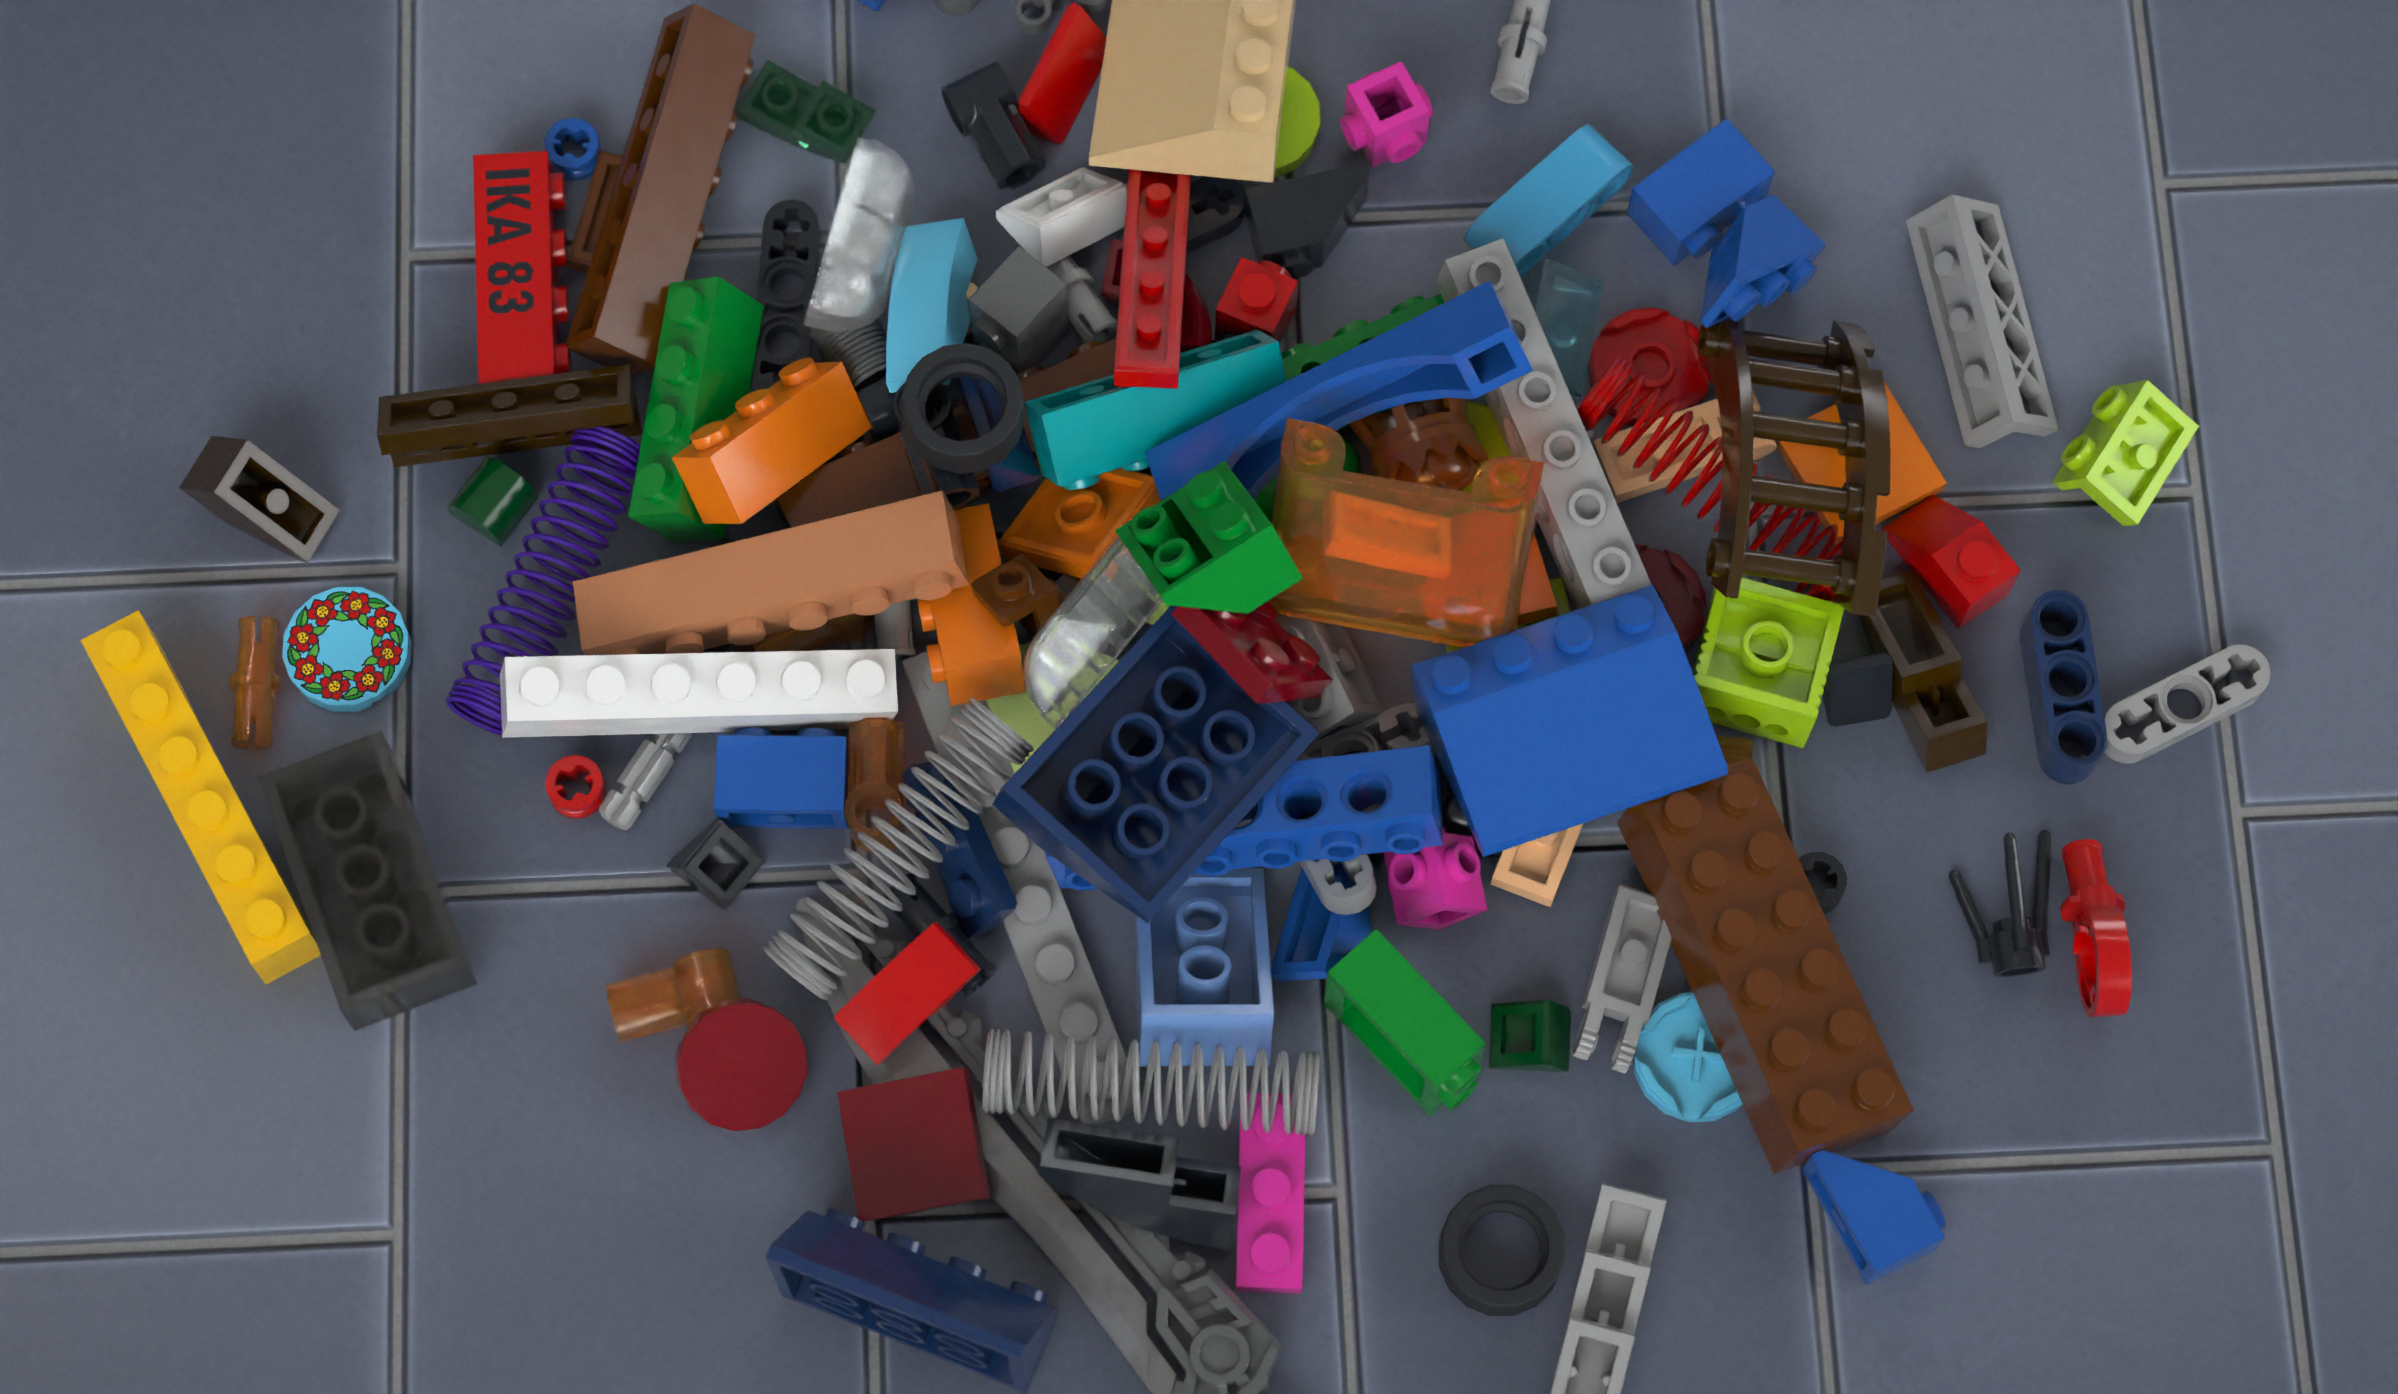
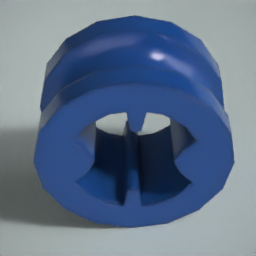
M578 118L563 119L556 122L548 130L544 139V149L548 151L554 173L563 172L565 179L570 181L583 180L592 176L602 147L595 128L587 121ZM571 140L576 146L583 145L585 154L576 159L571 153L564 154L562 145Z

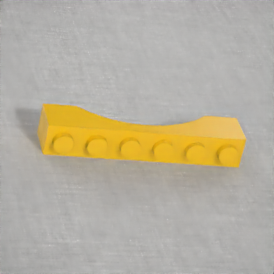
M139 610L80 640L250 964L264 983L267 985L323 955L324 953L299 905L218 759L172 666Z

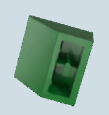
M1222 461L1208 471L1197 474L1188 484L1154 506L1144 508L1132 520L1115 530L1165 605L1248 614L1303 579L1273 525L1225 461Z

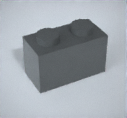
M1020 246L1010 254L969 298L974 345L993 350L1010 363L1016 375L1028 368L1039 366L1069 333L1067 284Z

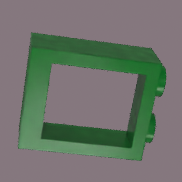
M1377 929L1370 933L1327 972L1323 1005L1430 1117L1443 1105L1450 1111H1453L1477 1089L1479 1084L1475 1079L1483 1071L1480 1063L1486 1043Z

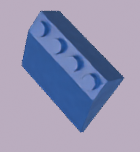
M1653 585L1411 665L1417 715L1483 857L1728 775L1727 763L1680 638Z

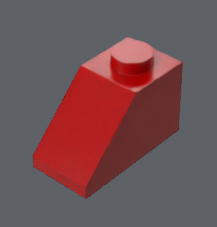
M1933 494L1882 529V531L1887 532L1888 542L1907 566L1913 570L1915 576L1957 629H1960L2008 596L2021 571L1981 520Z

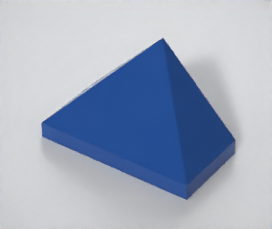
M1332 864L1336 883L1340 882L1345 889L1356 885L1355 881L1347 877L1342 864ZM1301 868L1272 962V979L1274 981L1327 979V972L1372 933L1369 908L1367 907L1361 912L1351 915L1336 914L1327 910L1321 903L1304 869Z

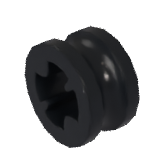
M1810 852L1802 855L1799 861L1807 878L1812 870H1819L1826 874L1823 880L1824 883L1832 882L1833 889H1824L1821 897L1817 898L1823 913L1831 912L1839 904L1847 887V874L1843 865L1834 856L1824 852Z

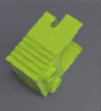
M1741 577L1738 599L1725 597L1713 586L1692 666V673L1711 723L1804 748L1818 716V708L1821 704L1823 688L1827 680L1826 676L1829 672V665L1832 660L1844 608L1837 603Z

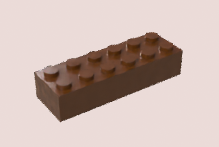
M1753 758L1727 765L1728 775L1630 807L1620 817L1617 824L1648 893L1652 894L1659 906V909L1656 910L1661 922L1664 919L1672 937L1671 945L1773 1173L1777 1174L1805 1164L1810 1155L1820 1150L1835 1153L1888 1134L1914 1110Z

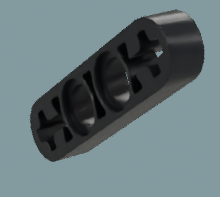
M794 199L781 201L772 206L764 219L757 302L764 305L750 393L760 389H768L775 384V375L779 376L780 370L785 366L803 358L813 357L814 343L810 338V332L815 324L821 233L816 213L812 207L803 201ZM794 220L800 221L802 229L796 236L795 250L797 258L786 256L787 248L783 231L788 228L789 221ZM783 275H795L801 278L806 286L800 297L791 301H782L774 297L770 292L772 284ZM779 332H791L800 338V349L789 358H776L766 350L769 339Z

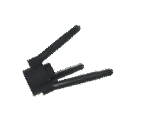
M2047 830L2040 831L2038 835L2033 925L2031 917L2025 916L2020 860L2014 833H2006L2003 838L2011 918L1993 922L1994 934L1988 935L1961 873L1958 870L1949 872V880L1955 891L1956 898L1976 941L1979 963L1992 962L1994 976L2028 975L2040 972L2046 968L2044 957L2050 955L2047 923L2051 865V834Z

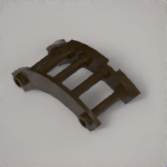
M1730 317L1708 328L1701 323L1697 340V352L1699 356H1704L1702 365L1709 372L1716 390L1721 419L1723 456L1718 538L1711 540L1706 557L1707 576L1712 577L1711 584L1725 597L1737 599L1742 574L1830 586L1832 593H1836L1835 601L1849 613L1876 617L1887 532L1875 530L1877 495L1888 496L1890 494L1891 452L1888 405L1882 370L1870 369L1867 357L1873 358L1875 352L1871 339L1858 324L1834 320L1831 335H1825L1822 341L1741 330L1738 321L1734 322ZM1748 356L1807 365H1815L1818 366V368L1748 358ZM1751 384L1831 395L1832 401L1837 405L1841 423L1753 411ZM1754 437L1836 448L1840 456H1845L1846 482L1841 488L1752 476ZM1751 502L1838 513L1839 519L1844 520L1841 555H1837L1834 560L1746 549Z

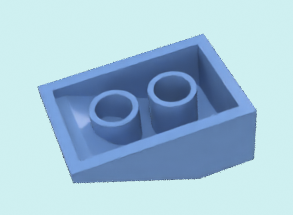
M1263 868L1232 869L1218 876H1205L1199 873L1192 874L1148 923L1135 915L1139 1067L1148 1066L1150 1049L1154 1040H1157L1160 1045L1161 1066H1169L1172 1047L1176 1041L1181 1045L1182 1066H1190L1193 1049L1198 1042L1203 1049V1066H1212L1214 1051L1219 1044L1224 1049L1225 1066H1233L1236 1050L1240 1046L1245 1050L1246 1066L1255 1065L1257 1052L1261 1047L1267 1053V1066H1270L1274 1006Z

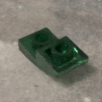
M767 60L739 105L737 118L798 148L846 164L875 116L876 110L823 80L819 87H816L772 61Z

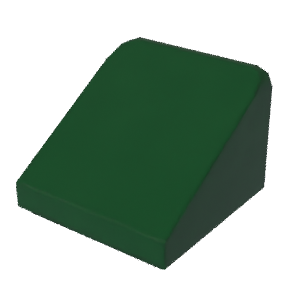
M1551 1000L1491 1004L1489 1068L1548 1072L1569 1071L1570 1009Z

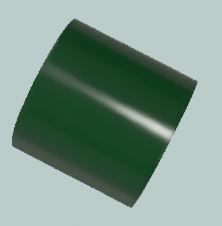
M487 456L447 508L452 516L501 547L538 497L533 487L522 476L504 463Z

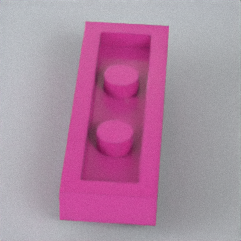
M1247 1092V1108L1250 1092ZM1261 1093L1256 1094L1251 1127L1247 1132L1242 1129L1240 1112L1239 1166L1241 1167L1237 1213L1236 1292L1302 1294L1305 1136L1302 1134L1297 1136L1294 1133L1295 1123L1292 1133L1286 1134L1283 1120V1093H1278L1272 1129L1267 1134L1263 1130ZM1268 1093V1110L1270 1105L1271 1093ZM1290 1093V1107H1291L1292 1093Z

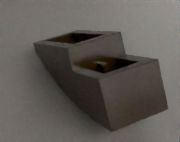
M1913 570L1882 579L1876 617L1860 615L1873 654H1891L1893 661L1892 702L1926 773L1985 755L1987 720L1962 677V658Z

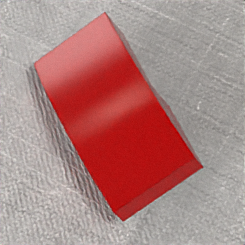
M934 922L875 975L833 1018L876 1065H879L886 1061L930 1016L938 1013L981 968L938 922Z

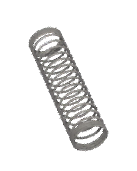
M974 697L969 698V702L965 703L964 708H961V713L998 744L958 718L951 719V722L955 729L991 765L944 734L938 735V740L980 783L936 753L924 751L928 761L968 801L920 768L911 767L912 774L955 817L906 784H898V789L942 834L892 800H884L885 806L930 851L878 816H871L873 824L916 867L864 832H857L858 838L905 885L877 868L850 848L844 849V854L891 901L860 882L839 866L830 865L833 873L879 918L865 911L825 882L817 881V886L866 935L857 931L809 897H804V903L852 951L832 940L797 914H790V918L840 968L824 960L783 930H777V935H772L773 940H768V945H764L765 953L821 999L829 1000L828 995H833V990L837 989V983L818 964L843 977L849 974L845 963L828 945L851 959L862 960L860 949L842 929L865 943L875 944L876 940L872 931L852 910L880 927H889V920L866 894L892 910L902 911V903L877 876L906 894H916V889L912 882L887 857L923 879L929 878L927 868L901 841L932 861H943L939 850L911 822L949 846H956L954 836L925 806L963 830H969V822L936 788L977 814L983 813L981 804L949 771L989 797H996V790L960 753L1003 781L1010 779L1008 772L971 735L1017 765H1023L1025 757H1029V752L1034 751L1031 744Z
M992 1028L988 1032L985 1053L983 1111L986 1114L989 1111L992 1114L997 1111L1000 1115L1006 1103V1109L1012 1116L1018 1109L1024 1077H1026L1027 1108L1029 1114L1034 1117L1040 1108L1047 1073L1049 1113L1055 1118L1061 1110L1068 1075L1070 1114L1076 1120L1081 1115L1090 1070V1102L1093 1118L1097 1122L1102 1117L1111 1072L1112 1111L1115 1121L1119 1123L1125 1113L1133 1068V1108L1136 1122L1141 1124L1145 1119L1154 1070L1155 1116L1160 1126L1164 1124L1168 1113L1175 1072L1177 1122L1182 1128L1188 1120L1197 1068L1199 1125L1202 1129L1208 1125L1218 1070L1220 1126L1225 1131L1229 1127L1240 1067L1241 1126L1245 1132L1251 1127L1261 1069L1263 1130L1267 1134L1272 1129L1282 1071L1284 1130L1289 1135L1292 1133L1295 1123L1294 1133L1297 1136L1299 1134L1303 1136L1309 1134L1311 1137L1315 1133L1320 1054L1317 1051L1315 1053L1311 1051L1306 1053L1304 1050L1300 1052L1290 1107L1288 1054L1284 1048L1279 1052L1268 1110L1267 1053L1263 1047L1257 1052L1247 1108L1246 1055L1242 1046L1238 1047L1235 1053L1226 1106L1224 1049L1219 1044L1214 1051L1204 1109L1202 1046L1198 1042L1193 1049L1183 1107L1182 1052L1180 1043L1176 1041L1171 1051L1161 1108L1160 1045L1157 1040H1154L1150 1049L1140 1108L1138 1041L1134 1038L1130 1042L1119 1106L1117 1040L1113 1036L1108 1044L1097 1108L1095 1037L1091 1035L1087 1041L1076 1106L1075 1039L1072 1034L1067 1036L1055 1104L1053 1035L1049 1032L1045 1037L1038 1087L1033 1104L1032 1034L1028 1030L1024 1035L1017 1085L1012 1103L1011 1034L1008 1029L1002 1032L1000 1028L997 1031Z

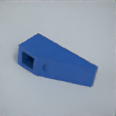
M1774 194L1746 206L1711 251L1700 322L1706 328L1728 317L1736 322L1743 318L1757 304L1762 308H1766L1785 291L1794 295L1816 273L1817 267L1812 262L1826 244Z

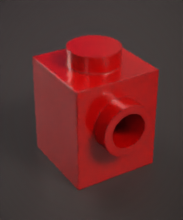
M1241 257L1215 309V338L1218 339L1224 331L1238 336L1258 329L1277 340L1280 345L1297 310L1298 280L1291 278L1290 273L1278 264L1266 260L1255 263Z

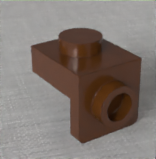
M1023 553L971 583L973 595L1002 626L1006 627L1018 621L1047 653L1069 641L1063 613L1068 611V605L1063 593L1052 579L1046 578Z

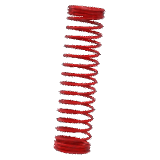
M1618 356L1576 408L1586 432L1591 431L1625 394L1635 386L1602 436L1601 444H1606L1651 398L1640 418L1618 449L1617 457H1620L1668 410L1633 464V469H1639L1684 422L1679 433L1649 476V482H1654L1681 452L1700 435L1693 449L1665 489V495L1671 494L1688 474L1717 446L1709 462L1682 500L1681 507H1686L1722 469L1723 459L1712 469L1722 452V436L1712 441L1694 459L1710 430L1709 424H1703L1692 432L1676 449L1694 418L1692 411H1688L1680 416L1660 436L1677 407L1676 398L1667 401L1643 425L1661 394V387L1655 386L1627 412L1644 384V373L1635 376L1609 402L1632 370V364H1627V360H1622V356ZM1756 461L1753 462L1752 476H1755L1758 469ZM1768 474L1764 476L1767 478H1774L1773 474ZM1722 479L1699 511L1697 520L1703 519L1721 499ZM1755 502L1750 510L1748 528L1771 504ZM1777 505L1771 517L1748 549L1757 550L1768 536L1797 508L1788 507L1779 516L1784 506ZM1799 508L1787 530L1771 552L1781 553L1808 524L1815 520L1808 535L1794 555L1805 557L1815 545L1832 531L1828 541L1817 557L1830 560L1842 549L1843 540L1830 550L1838 534L1837 524L1826 527L1813 539L1821 524L1822 514L1821 512H1815L1797 526L1805 509ZM1720 519L1713 527V532L1719 531ZM1777 579L1778 583L1784 581V580H1781V579ZM1800 582L1794 589V592L1800 593L1808 583ZM1814 584L1807 595L1832 602L1836 593H1832L1830 586Z

